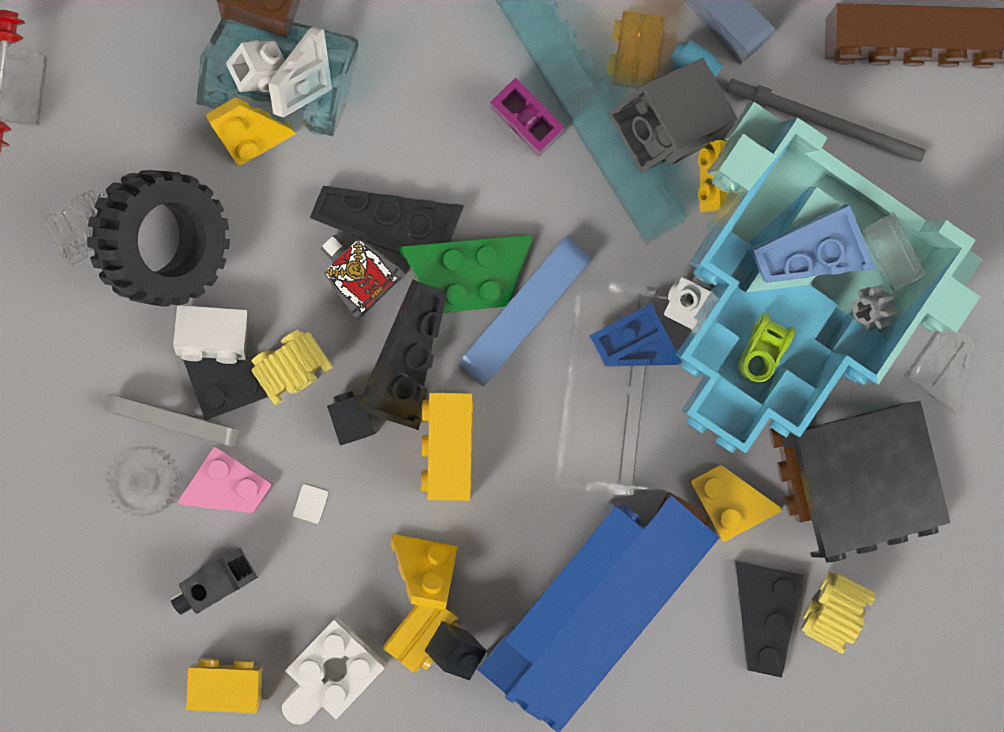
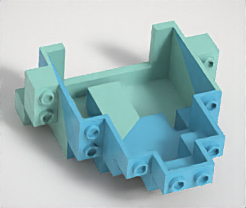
M755 102L747 104L725 137V140L728 142L707 171L708 174L714 177L712 184L729 195L706 227L710 231L689 261V264L696 268L693 272L694 275L709 285L714 284L715 287L694 317L698 320L697 324L676 353V356L684 360L680 367L697 378L700 374L704 375L681 410L689 416L686 423L703 434L707 428L717 434L718 438L715 442L732 454L737 448L747 453L769 419L772 420L769 427L787 438L790 432L801 437L842 375L852 382H858L863 386L866 382L879 385L918 325L930 332L934 330L940 334L943 331L957 333L981 297L966 287V284L983 260L970 251V248L976 241L974 238L947 220H925L822 149L828 138L800 118L783 122ZM844 204L850 205L876 270L849 271L835 275L824 274L809 276V278L768 283L763 281L750 248ZM883 285V291L895 296V309L898 310V313L888 317L891 321L890 326L881 329L877 327L867 331L864 324L854 320L855 317L851 303L860 299L858 290ZM765 312L769 314V319L786 328L791 326L796 329L790 346L781 357L774 374L766 381L752 382L743 379L739 375L737 361L749 339L755 322ZM758 356L752 357L748 364V369L754 376L760 374L763 369V362Z

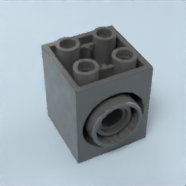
M704 58L642 85L607 112L641 174L664 162H667L670 166L691 156L710 144L712 136L737 120L730 103L727 101Z

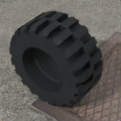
M141 170L139 173H129L122 176L121 183L113 182L106 188L107 198L99 197L94 205L98 212L96 217L90 216L88 227H93L92 237H87V247L93 248L95 255L90 257L93 268L102 269V272L99 273V278L105 285L112 286L114 293L121 297L129 298L130 301L160 307L187 304L190 300L189 298L197 299L205 293V285L213 286L218 279V276L215 274L217 269H223L227 261L226 258H223L225 249H229L230 239L225 238V230H229L228 219L222 218L220 214L224 211L220 200L211 199L213 191L207 185L199 184L197 178L180 174V172ZM164 205L172 212L177 221L179 244L171 261L160 270L152 271L141 257L138 246V234L146 215L155 207Z

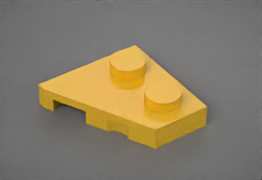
M237 97L205 114L238 167L296 134L289 122L285 120L283 123L271 117L269 112L260 108H252L248 102Z
M718 465L690 480L696 495L722 542L735 537L782 511L780 506L722 465Z
M392 534L391 549L396 553L399 562L398 569L402 579L406 582V592L410 603L446 610L458 546Z

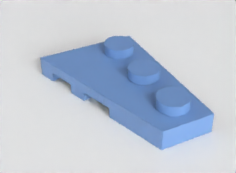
M844 204L750 248L761 277L766 283L809 278V276L824 274H843L849 271L876 270L852 209L848 204Z

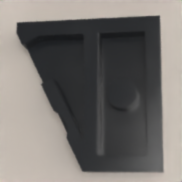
M202 358L201 361H187L183 359L205 420L268 398L267 393L251 371L255 367L253 363L237 361L234 364H225L211 358Z

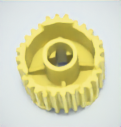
M297 329L281 340L284 346L275 352L267 349L251 360L255 365L251 371L274 406L284 401L280 396L288 391L289 393L297 394L318 380L315 373L321 368L324 372H328L333 368L310 332L304 334Z
M828 571L819 586V589L822 591L818 602L812 599L805 609L802 617L805 620L801 630L805 632V635L843 654L846 651V642L853 644L863 629L865 623L863 619L866 613L863 609L866 604L873 605L876 594L874 591L839 573L834 574Z

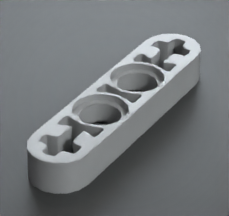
M110 394L105 410L113 414L233 447L236 446L240 432L239 429L114 394Z

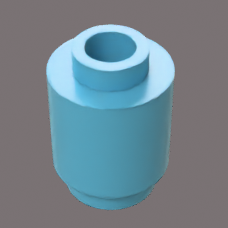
M690 40L687 45L680 42L670 57V60L675 62L671 68L674 71L704 58L714 77H716L723 65L716 61L718 59L717 56L693 40Z

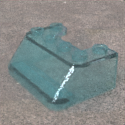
M222 18L201 54L196 104L214 110L235 97L238 98L239 95L250 97L258 102H271L270 92H239L226 62L241 43L252 40H259L260 42L276 41L286 60L307 31L313 26L293 22L288 37L285 38ZM324 29L332 90L299 109L305 110L302 123L311 133L333 136L345 109L357 60L359 42L350 35Z

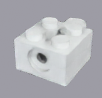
M337 615L285 670L298 684L283 700V715L291 723L301 725L307 723L323 707L337 719L385 669L387 662Z

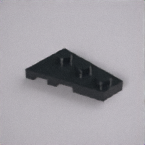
M734 560L746 669L782 678L803 575Z

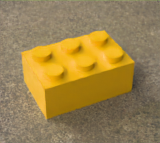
M429 393V400H423L422 421H429V435H422L421 453L422 457H428V470L421 471V492H427V500L470 501L472 491L473 394Z

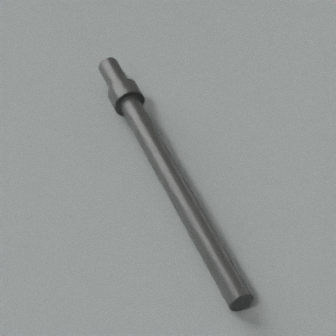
M732 78L728 85L727 92L752 100V102L757 103L764 109L766 106L918 162H921L926 150L773 94L770 88L761 85L754 87Z

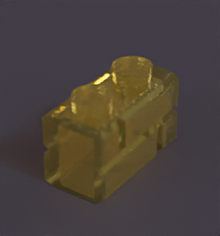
M623 11L622 19L614 21L612 40L618 41L616 54H609L606 73L613 75V85L638 89L642 85L655 80L665 17Z

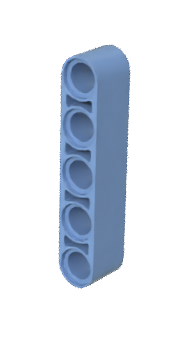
M566 236L457 365L484 387L588 266L593 257Z

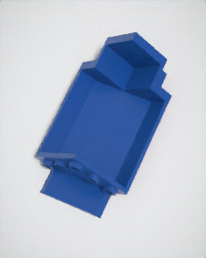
M671 495L644 528L637 524L641 517L624 503L620 502L615 506L609 502L606 508L611 512L517 626H512L491 653L486 652L477 670L505 693V699L512 703L515 701L524 711L538 720L542 719L553 730L560 732L720 537Z

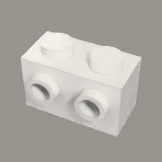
M177 306L173 341L176 355L181 356L182 359L187 361H201L202 357L216 358V361L225 364L237 363V360H246L249 329L248 311Z

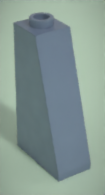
M684 0L740 65L760 49L775 31L772 24L748 0Z

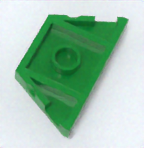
M532 235L399 246V252L402 257H405L417 281L447 293L443 313L506 307L531 245Z

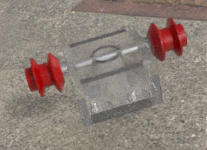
M0 10V152L2 147H9L10 145L3 140L4 133L11 131V128L5 122L39 126L47 57L38 50L12 47V44L23 40V37L16 32L17 26L25 24V21L18 19L19 13L9 10Z

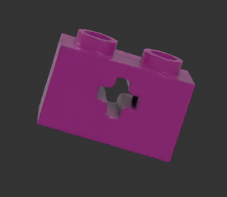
M516 78L490 102L491 109L538 157L564 133L565 127Z

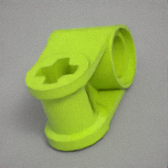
M763 312L755 322L749 339L738 358L737 371L743 379L752 382L768 380L774 374L781 357L790 346L796 329L791 326L786 328L769 319V314ZM754 356H758L763 362V369L756 376L751 374L748 369L749 361Z

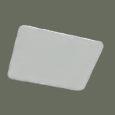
M303 484L293 516L318 524L327 500L328 491Z

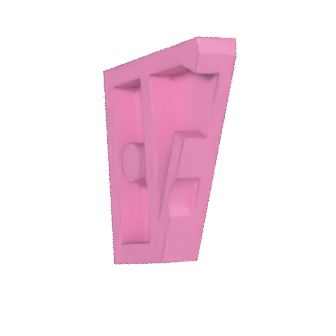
M214 446L178 500V503L187 506L255 513L273 486V483L225 451Z

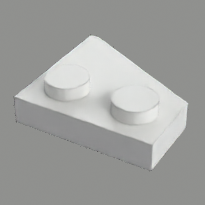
M316 26L311 27L269 81L273 114L284 118L332 90L324 29Z

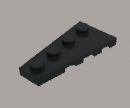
M322 186L310 218L401 255L399 246L450 242L463 212L464 205Z
M412 279L357 406L359 410L419 430L421 418L418 417L420 404L425 400L427 388L424 387L427 370L432 368L434 355L431 354L433 340L439 334L447 293Z

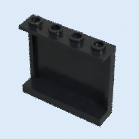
M921 400L905 402L808 427L801 437L791 432L787 438L782 435L784 447H794L819 548L817 551L810 552L811 557L825 558L826 563L846 559V552L856 550L857 554L872 552L878 549V543L887 541L888 545L909 541L907 535L918 533V537L933 535L939 532L938 526L951 523Z

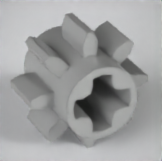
M883 285L858 290L860 299L851 303L855 317L854 320L864 324L867 331L877 327L881 329L890 326L891 321L888 317L898 313V310L895 309V296L883 291Z

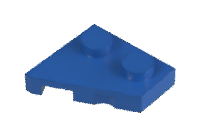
M651 303L589 335L605 367L661 366L682 363L681 359L676 356L677 351Z

